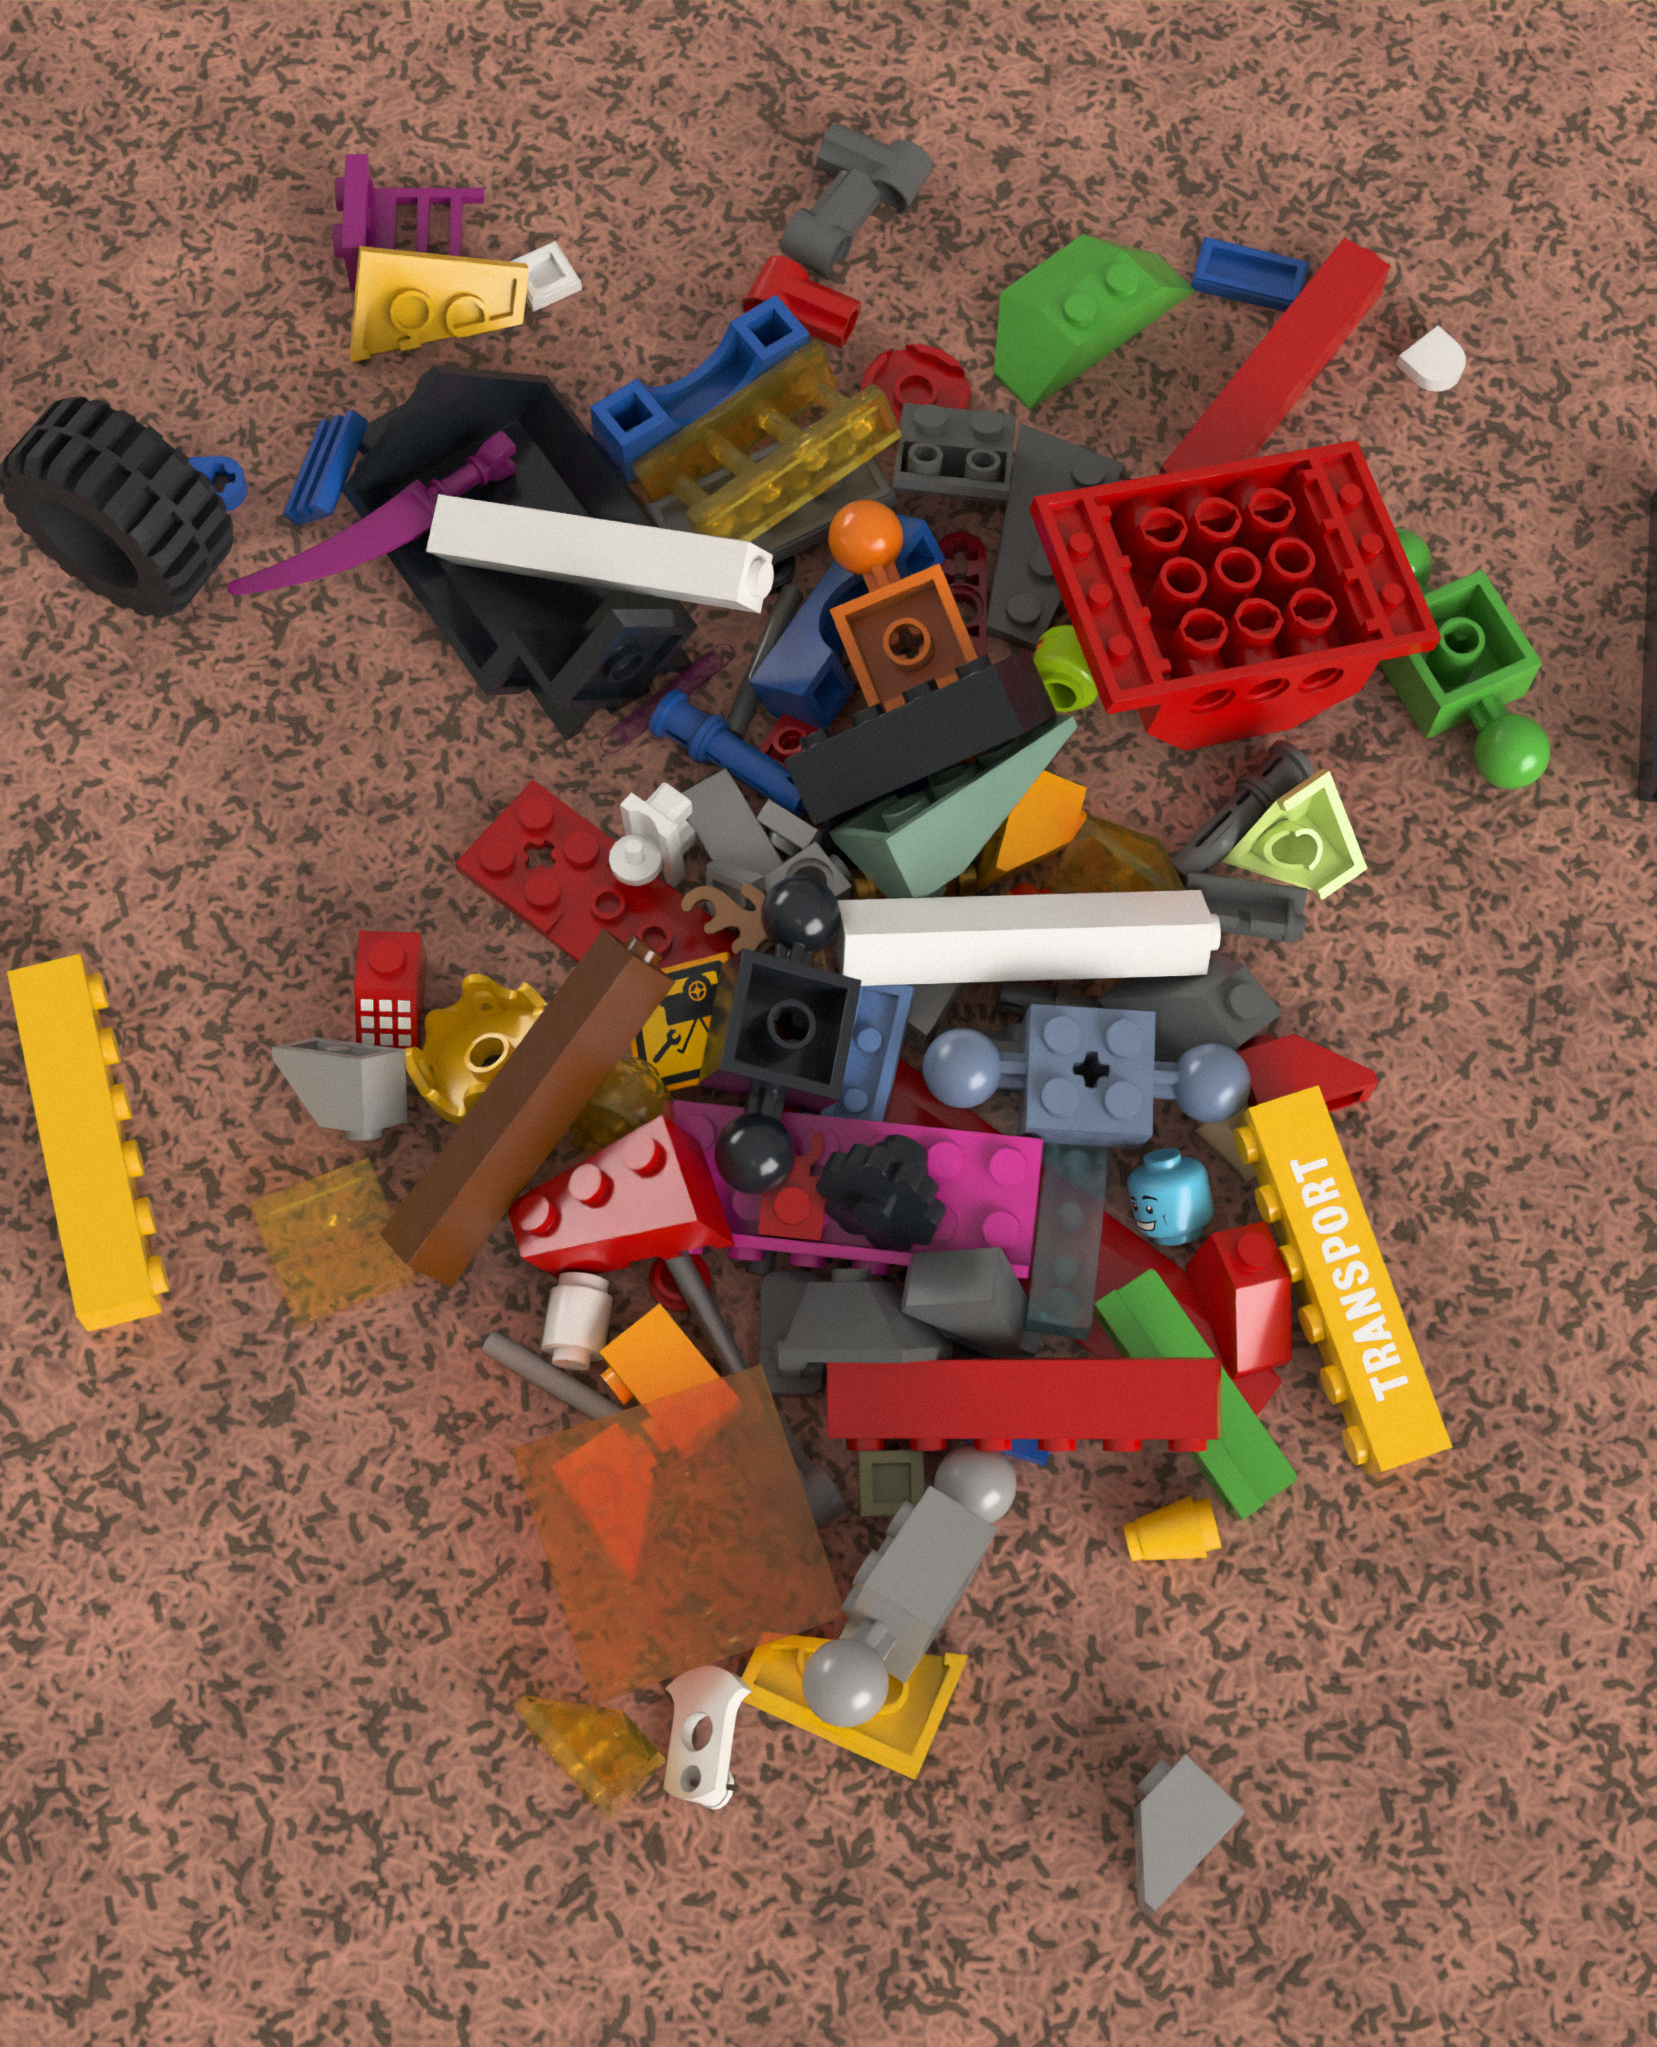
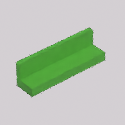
M1154 1269L1147 1270L1118 1291L1116 1289L1094 1303L1090 1309L1122 1357H1215ZM1221 1366L1222 1436L1218 1440H1207V1451L1188 1452V1454L1237 1522L1261 1508L1264 1502L1295 1482L1297 1474Z

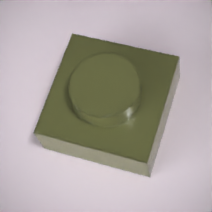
M883 1450L857 1452L858 1517H895L906 1500L917 1506L924 1495L923 1451Z

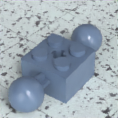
M1031 1004L1022 1019L1021 1053L999 1052L995 1044L984 1034L973 1029L958 1028L942 1033L929 1045L924 1055L922 1066L923 1078L931 1094L940 1102L955 1108H971L982 1104L997 1089L1019 1090L1018 1136L1044 1139L1043 1143L1141 1149L1153 1135V1098L1174 1099L1178 1107L1192 1119L1204 1123H1218L1226 1121L1239 1113L1246 1104L1251 1091V1076L1245 1061L1237 1052L1221 1044L1207 1043L1195 1046L1185 1052L1177 1063L1154 1061L1156 1012ZM1080 1066L1091 1069L1097 1075L1098 1080L1092 1088L1085 1087L1083 1076L1073 1074Z

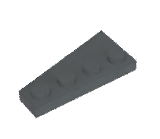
M1024 424L1020 425L1009 498L987 615V634L1023 649L1028 648L1029 651L1034 652L1035 645L1040 636L1050 629L1063 601L1029 511L1034 496L1119 482L1123 473L1124 463Z

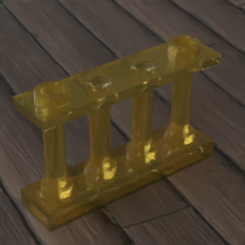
M814 339L631 466L650 503L673 493L690 508L685 515L695 534L751 542L897 441L902 435L885 393L874 384H871L851 399H848L836 389L839 386L821 343ZM815 402L829 413L805 431H802L790 421ZM769 434L783 444V446L758 463L744 453V451ZM723 466L737 476V478L712 495H709L695 482L714 473Z

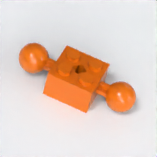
M858 500L847 504L838 511L830 524L828 533L829 548L834 559L842 568L853 574L862 575L869 593L829 610L868 707L883 702L888 712L906 704L901 694L902 692L935 678L938 687L941 688L959 680L954 669L978 658L940 563L901 579L895 561L903 546V530L896 514L886 505L874 500ZM905 633H911L915 640L924 639V644L918 648L919 655L912 659H908L905 654L895 655V650L902 647L901 636ZM973 755L955 764L962 762H971L973 764L978 760Z

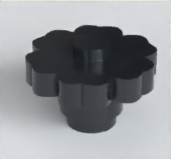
M888 1135L882 1142L876 1143L871 1147L864 1144H854L851 1146L848 1154L839 1151L831 1153L816 1184L818 1193L828 1200L824 1206L826 1214L837 1221L838 1225L845 1232L852 1235L865 1234L867 1240L873 1246L880 1249L908 1252L913 1243L929 1245L947 1211L945 1205L935 1198L939 1186L937 1182L928 1176L927 1164L929 1157L926 1150L917 1141L904 1135Z

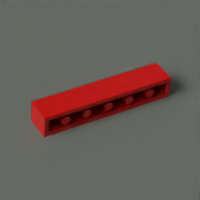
M1221 1357L952 1358L910 1363L827 1362V1438H846V1450H884V1439H909V1450L941 1451L948 1450V1439H973V1446L978 1451L1012 1450V1439H1037L1038 1451H1075L1076 1439H1102V1451L1132 1452L1142 1450L1141 1439H1167L1168 1451L1202 1452L1207 1451V1440H1218L1222 1436Z

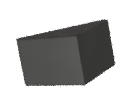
M1001 1247L915 1253L909 1259L900 1312L1009 1356L1016 1357L1021 1351L1028 1297Z

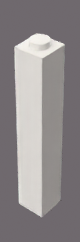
M438 494L426 549L427 552L459 565L754 613H761L763 599L769 594L774 578L771 564L773 555L748 541Z
M1201 890L838 900L840 923L835 938V955L839 973L862 980L861 986L1207 975L1211 950H1218L1221 930L1218 915L1210 914Z

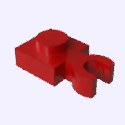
M813 1132L812 1147L808 1153L800 1156L796 1155L794 1167L787 1180L775 1190L762 1194L758 1235L822 1241L826 1198L816 1190V1184L820 1177L810 1176L811 1166L819 1160L823 1152L824 1142L821 1132Z

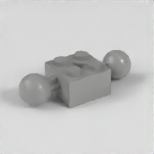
M973 1443L956 1447L941 1460L935 1473L934 1487L929 1486L917 1506L907 1500L902 1504L885 1533L887 1538L878 1552L874 1549L870 1552L852 1582L854 1587L839 1611L848 1617L840 1638L820 1646L810 1656L805 1665L802 1676L803 1695L809 1708L822 1721L838 1727L861 1725L873 1718L882 1708L889 1689L888 1673L903 1683L907 1682L974 1576L998 1529L991 1523L1005 1515L1014 1501L1017 1489L1016 1475L1010 1461L1000 1451H978L973 1446Z

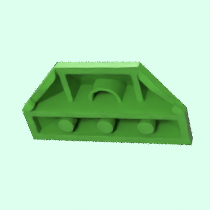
M1082 234L1001 292L994 375L1031 411L1194 292V289L1157 253Z

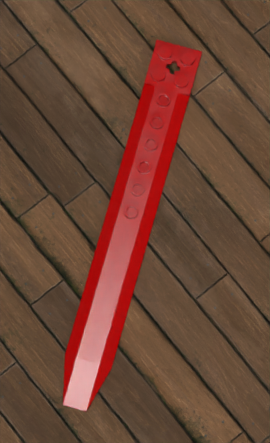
M534 780L522 790L455 863L456 870L578 963L603 929L624 942L628 940L631 934L646 942L663 956L657 963L660 969L724 952H730V957L735 955L732 951V944L738 936L729 929L714 935H708L704 931V926L713 917L697 905L692 912H684L681 907L684 896L658 876L651 882L640 886H630L620 882L613 875L609 863L610 850L616 841ZM544 847H548L552 850L550 858L554 865L548 869L542 865L537 866L534 870L527 868L530 862L527 852L530 849L534 848L540 851ZM899 1059L885 1122L1001 1134L968 1108H955L940 1102L927 1088L923 1075L904 1060ZM783 1106V1112L797 1113V1109ZM1041 1164L1030 1275L1028 1279L1018 1278L1028 1297L1027 1305L1095 1357H1122L1090 1309L1094 1303L1116 1289L1118 1291L1147 1270L1154 1269L1215 1357H1221V1366L1257 1416L1283 1382L1279 1376L1270 1368L1233 1378L1189 1274Z

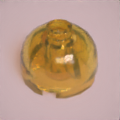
M620 1057L570 1125L569 1129L576 1134L570 1145L577 1151L587 1156H592L661 1115L675 1123L674 1099L667 1086L659 1078L660 1075L657 1069L649 1062L637 1057H630L628 1059Z

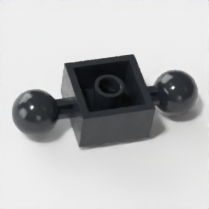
M792 876L783 879L775 884L764 898L761 907V923L767 938L776 946L774 956L743 948L721 965L698 1084L747 1096L744 1114L730 1121L722 1129L714 1149L715 1164L720 1176L733 1189L745 1194L758 1195L771 1192L781 1186L792 1172L796 1150L790 1132L780 1122L783 1106L817 1114L840 1101L862 980L810 966L812 953L823 949L834 938L840 923V908L832 890L820 880L809 876ZM773 1023L777 1024V1034L775 1032ZM779 1036L786 1038V1041L782 1040Z

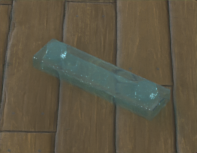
M1046 1143L1024 1331L1088 1340L1092 1326L1110 1147Z

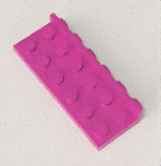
M670 1100L668 1119L701 1143L735 1246L728 1247V1258L764 1261L765 1251L770 1250L790 1253V1265L827 1268L828 1257L852 1259V1269H870V1274L889 1275L890 1264L908 1266L909 1259L915 1253L1001 1247L1017 1278H1029L1044 1139L782 1111L780 1122L789 1130L793 1138L796 1155H805L810 1151L813 1132H821L824 1142L823 1152L819 1160L811 1166L810 1176L820 1177L821 1171L831 1153L839 1151L848 1154L851 1146L854 1144H864L871 1147L876 1143L882 1142L886 1136L892 1134L907 1136L917 1141L926 1150L929 1157L927 1164L928 1176L937 1182L939 1186L935 1198L945 1205L947 1211L929 1245L913 1243L908 1252H899L893 1249H880L873 1246L867 1240L865 1234L852 1235L845 1232L838 1225L837 1221L829 1217L826 1212H824L821 1242L758 1235L762 1194H745L733 1189L720 1176L714 1159L715 1144L720 1132L730 1121L742 1116L745 1107ZM703 1247L690 1249L688 1252L689 1254H703Z

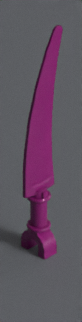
M502 430L484 442L476 455L466 458V465L440 481L437 479L430 480L429 488L418 479L415 480L390 501L335 536L273 566L229 582L227 585L228 593L231 595L250 594L313 581L354 568L399 548L431 530L438 494L458 497L477 484L485 486L489 480L494 482L501 481L515 473L516 464L509 457L516 453V445Z

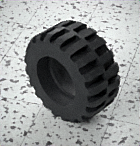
M75 396L57 400L50 404L0 464V493L4 495L3 503L8 512L16 516L17 525L25 534H29L35 540V545L46 556L52 557L60 564L59 568L69 576H75L98 596L102 594L109 598L112 604L123 609L131 608L138 615L145 617L153 615L155 618H163L183 611L231 551L233 545V522L231 516L226 514V504L221 496L215 494L210 488L211 482L202 471H197L189 463L190 459L181 450L170 446L163 440L164 436L152 427L146 428L137 422L135 416L122 409L116 411L110 407L109 403L98 399L89 401L86 397Z

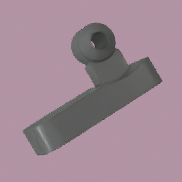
M775 1270L768 1273L761 1282L759 1388L765 1396L812 1398L817 1396L822 1390L823 1362H781V1348L808 1282H822L811 1271Z

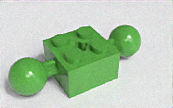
M1395 528L1439 631L1441 640L1432 651L1382 660L1379 662V665L1425 739L1471 720L1479 732L1474 744V761L1480 774L1489 783L1503 789H1519L1532 784L1544 773L1549 763L1550 743L1548 736L1543 728L1533 719L1523 715L1509 714L1504 704L1526 695L1542 664L1541 660L1483 569L1432 591L1427 584L1432 572L1430 549L1425 541L1416 533L1407 529Z

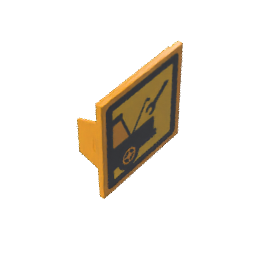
M730 952L661 969L676 983L631 1042L640 1099L701 1085L698 1084L721 965L731 958Z

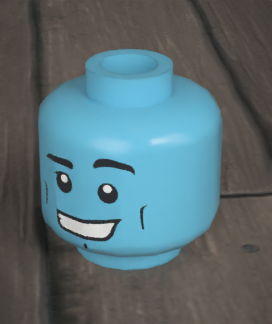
M1175 1148L1159 1149L1146 1154L1143 1157L1144 1164L1133 1170L1127 1180L1133 1216L1139 1232L1154 1238L1156 1243L1167 1246L1180 1245L1197 1239L1204 1232L1203 1227L1211 1221L1215 1213L1208 1175L1203 1163L1192 1157L1181 1156L1180 1150Z

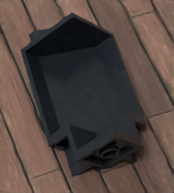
M433 365L430 370L419 378L416 389L406 403L367 423L368 426L358 448L363 457L357 462L355 472L341 489L361 519L390 501L415 480L418 479L429 488L430 480L437 479L440 481L466 465L467 457L476 455L485 441L502 430L516 445V453L509 457L516 464V472L501 481L494 482L489 480L485 486L477 484L458 496L459 498L660 528L549 377L543 375L482 370L473 367L461 368ZM430 530L399 548L386 553L485 695L520 694L529 689L566 741L581 733L583 726L600 708L605 707L611 715L651 692L648 685L657 675L662 672H678L681 674L693 664L681 646L698 626L679 600L454 564L426 551Z

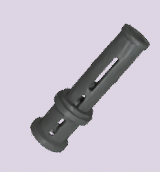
M1277 740L1269 748L1270 756L1252 774L1244 773L1236 781V786L1234 787L1235 795L1191 838V841L1164 865V868L1167 869L1165 871L1166 874L1185 889L1188 871L1207 874L1232 850L1278 798L1314 775L1315 772L1311 762L1297 747L1285 740Z

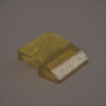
M369 1157L250 1202L297 1327L416 1281L412 1269L405 1265L380 1234L392 1216Z

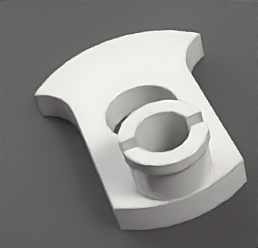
M706 1665L685 1671L665 1688L671 1694L674 1701V1717L663 1789L680 1799L697 1802L710 1809H719L727 1804L733 1793L731 1790H726V1784L734 1785L733 1776L729 1771L735 1719L740 1703L752 1690L735 1673L716 1666ZM709 1716L713 1725L711 1739L703 1749L695 1751L692 1744L694 1727L703 1717ZM694 1781L699 1783V1785L696 1788L690 1786V1782Z

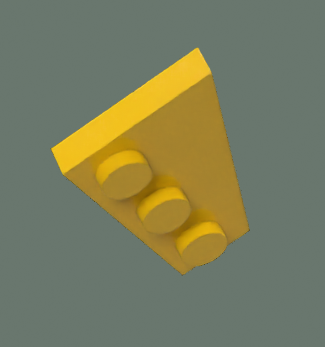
M359 246L350 343L351 363L370 359V355L395 349L405 351L421 347V344L453 336H456L458 339L523 324L529 274L527 264Z
M771 1632L762 1633L742 1676V1679L752 1690L742 1700L743 1702L916 1780L969 1655L945 1653L943 1657L924 1654L906 1683L888 1673V1694L879 1712L861 1725L838 1727L822 1721L812 1712L805 1700L802 1689V1676L807 1661L820 1646L832 1641V1639Z

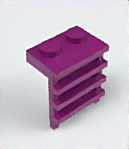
M346 154L345 177L335 178L336 209L338 212H343V224L333 225V249L335 258H344L350 290H355L359 246L396 250L398 204H418L416 252L429 253L430 204H450L449 255L462 257L463 204H484V188H374L368 154Z

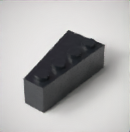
M1027 648L992 664L988 654H985L955 668V673L959 679L939 688L935 678H932L902 692L901 694L906 703L887 712L883 702H879L849 716L854 726L851 729L835 735L832 726L829 725L798 739L802 751L784 759L813 826L1024 734L1057 715L1029 649Z

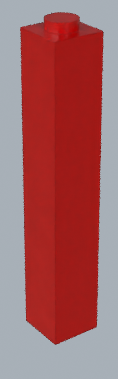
M1344 237L1160 468L1159 475L1253 458L1380 297L1391 265L1380 259L1372 250L1360 247Z

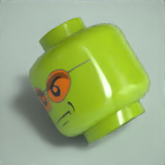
M1062 625L1052 627L1044 632L1035 645L1032 658L1055 710L1058 712H1069L1084 709L1095 701L1098 691L1073 626Z

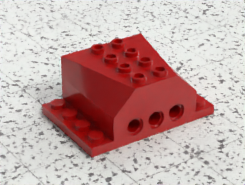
M1357 440L1034 496L1029 508L1106 715L1137 709L1147 734L1184 751L1290 730L1361 691L1380 661L1432 651L1441 640L1434 619Z

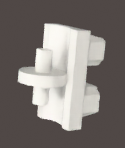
M663 782L646 802L631 792L620 804L625 836L615 842L610 850L609 863L613 875L626 885L640 886L647 884L662 871L666 883L675 888L686 876L683 855L697 840L696 831L686 821L693 812L692 802L669 784Z

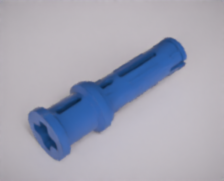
M679 689L671 690L659 702L650 719L649 732L657 738L667 736L687 749L689 758L698 764H708L711 762L717 767L726 768L734 778L797 817L802 815V810L806 811L789 770L730 732V726L725 718L719 714L709 716L689 703L688 696Z

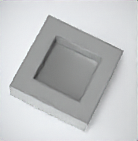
M767 800L756 820L770 829L767 836L773 846L791 857L798 854L800 849L804 850L814 842H817L822 848L823 834L819 830L773 801Z

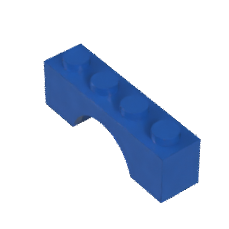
M774 295L731 321L723 339L714 352L699 367L685 377L673 383L657 387L644 385L638 379H635L590 406L593 438L626 483H629L808 373L809 332L778 296Z
M896 514L903 530V546L895 561L901 579L940 563L941 565L945 557L925 520ZM834 560L749 681L770 715L780 719L784 713L818 729L832 724L856 689L841 665L844 645L829 609L869 593L862 575H856L845 570L836 560Z

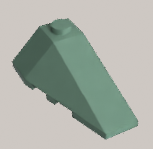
M1055 715L1024 734L976 754L975 756L978 761L973 764L971 762L958 763L926 776L929 786L917 793L910 794L899 800L894 792L880 798L829 831L834 843L888 899L940 897L947 890L945 884L966 870L1078 727L1073 716Z

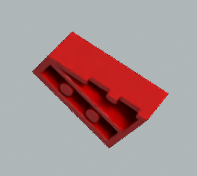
M663 1115L517 1198L508 1210L521 1258L558 1280L560 1274L566 1272H581L595 1275L629 1268L632 1261L657 1256L664 1260L682 1257V1251L710 1245L716 1249L735 1246L700 1141Z

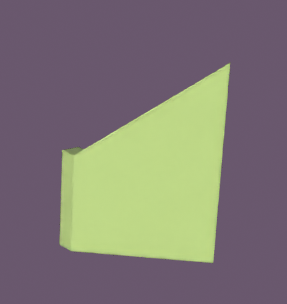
M1321 769L1278 798L1221 861L1313 890L1321 900L1367 869L1331 773L1326 769Z

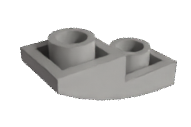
M726 768L681 793L692 802L693 812L686 820L696 831L697 840L702 848L705 849L712 862L721 858L763 876L783 864L759 821L756 820L755 814Z

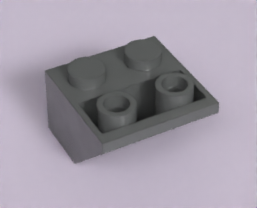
M903 403L893 480L894 493L1006 505L1010 490L1016 415L995 413L993 411L946 408L932 404Z

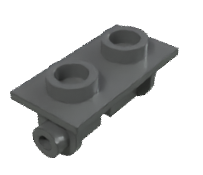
M1188 871L1185 890L1202 891L1210 914L1218 915L1221 932L1280 940L1286 943H1297L1298 938L1302 939L1306 922V915H1303L1307 888Z

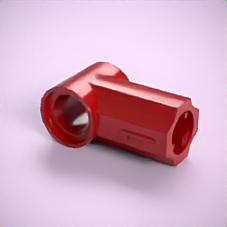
M772 255L767 258L742 302L743 312L746 313L774 295H777L809 332L810 336L838 348L846 344L861 312V301L811 281L802 266L790 258L780 255Z

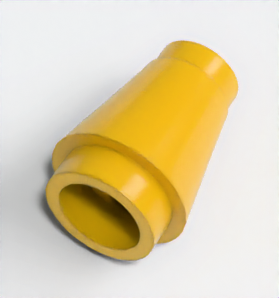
M1192 1494L1136 1518L1135 1521L1122 1524L1132 1562L1142 1559L1146 1561L1207 1558L1206 1551L1222 1548L1209 1497L1193 1500Z

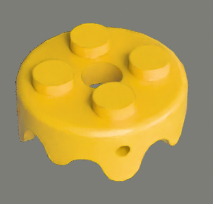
M479 973L467 976L462 981V996L457 1003L444 1009L432 1010L427 1014L424 1023L426 1041L422 1051L417 1047L405 1049V1063L408 1074L425 1101L444 1120L456 1125L462 1123L547 1007L544 999L529 984L523 982L517 990H509L500 986L488 976ZM490 1055H501L492 1065L481 1068L483 1062Z

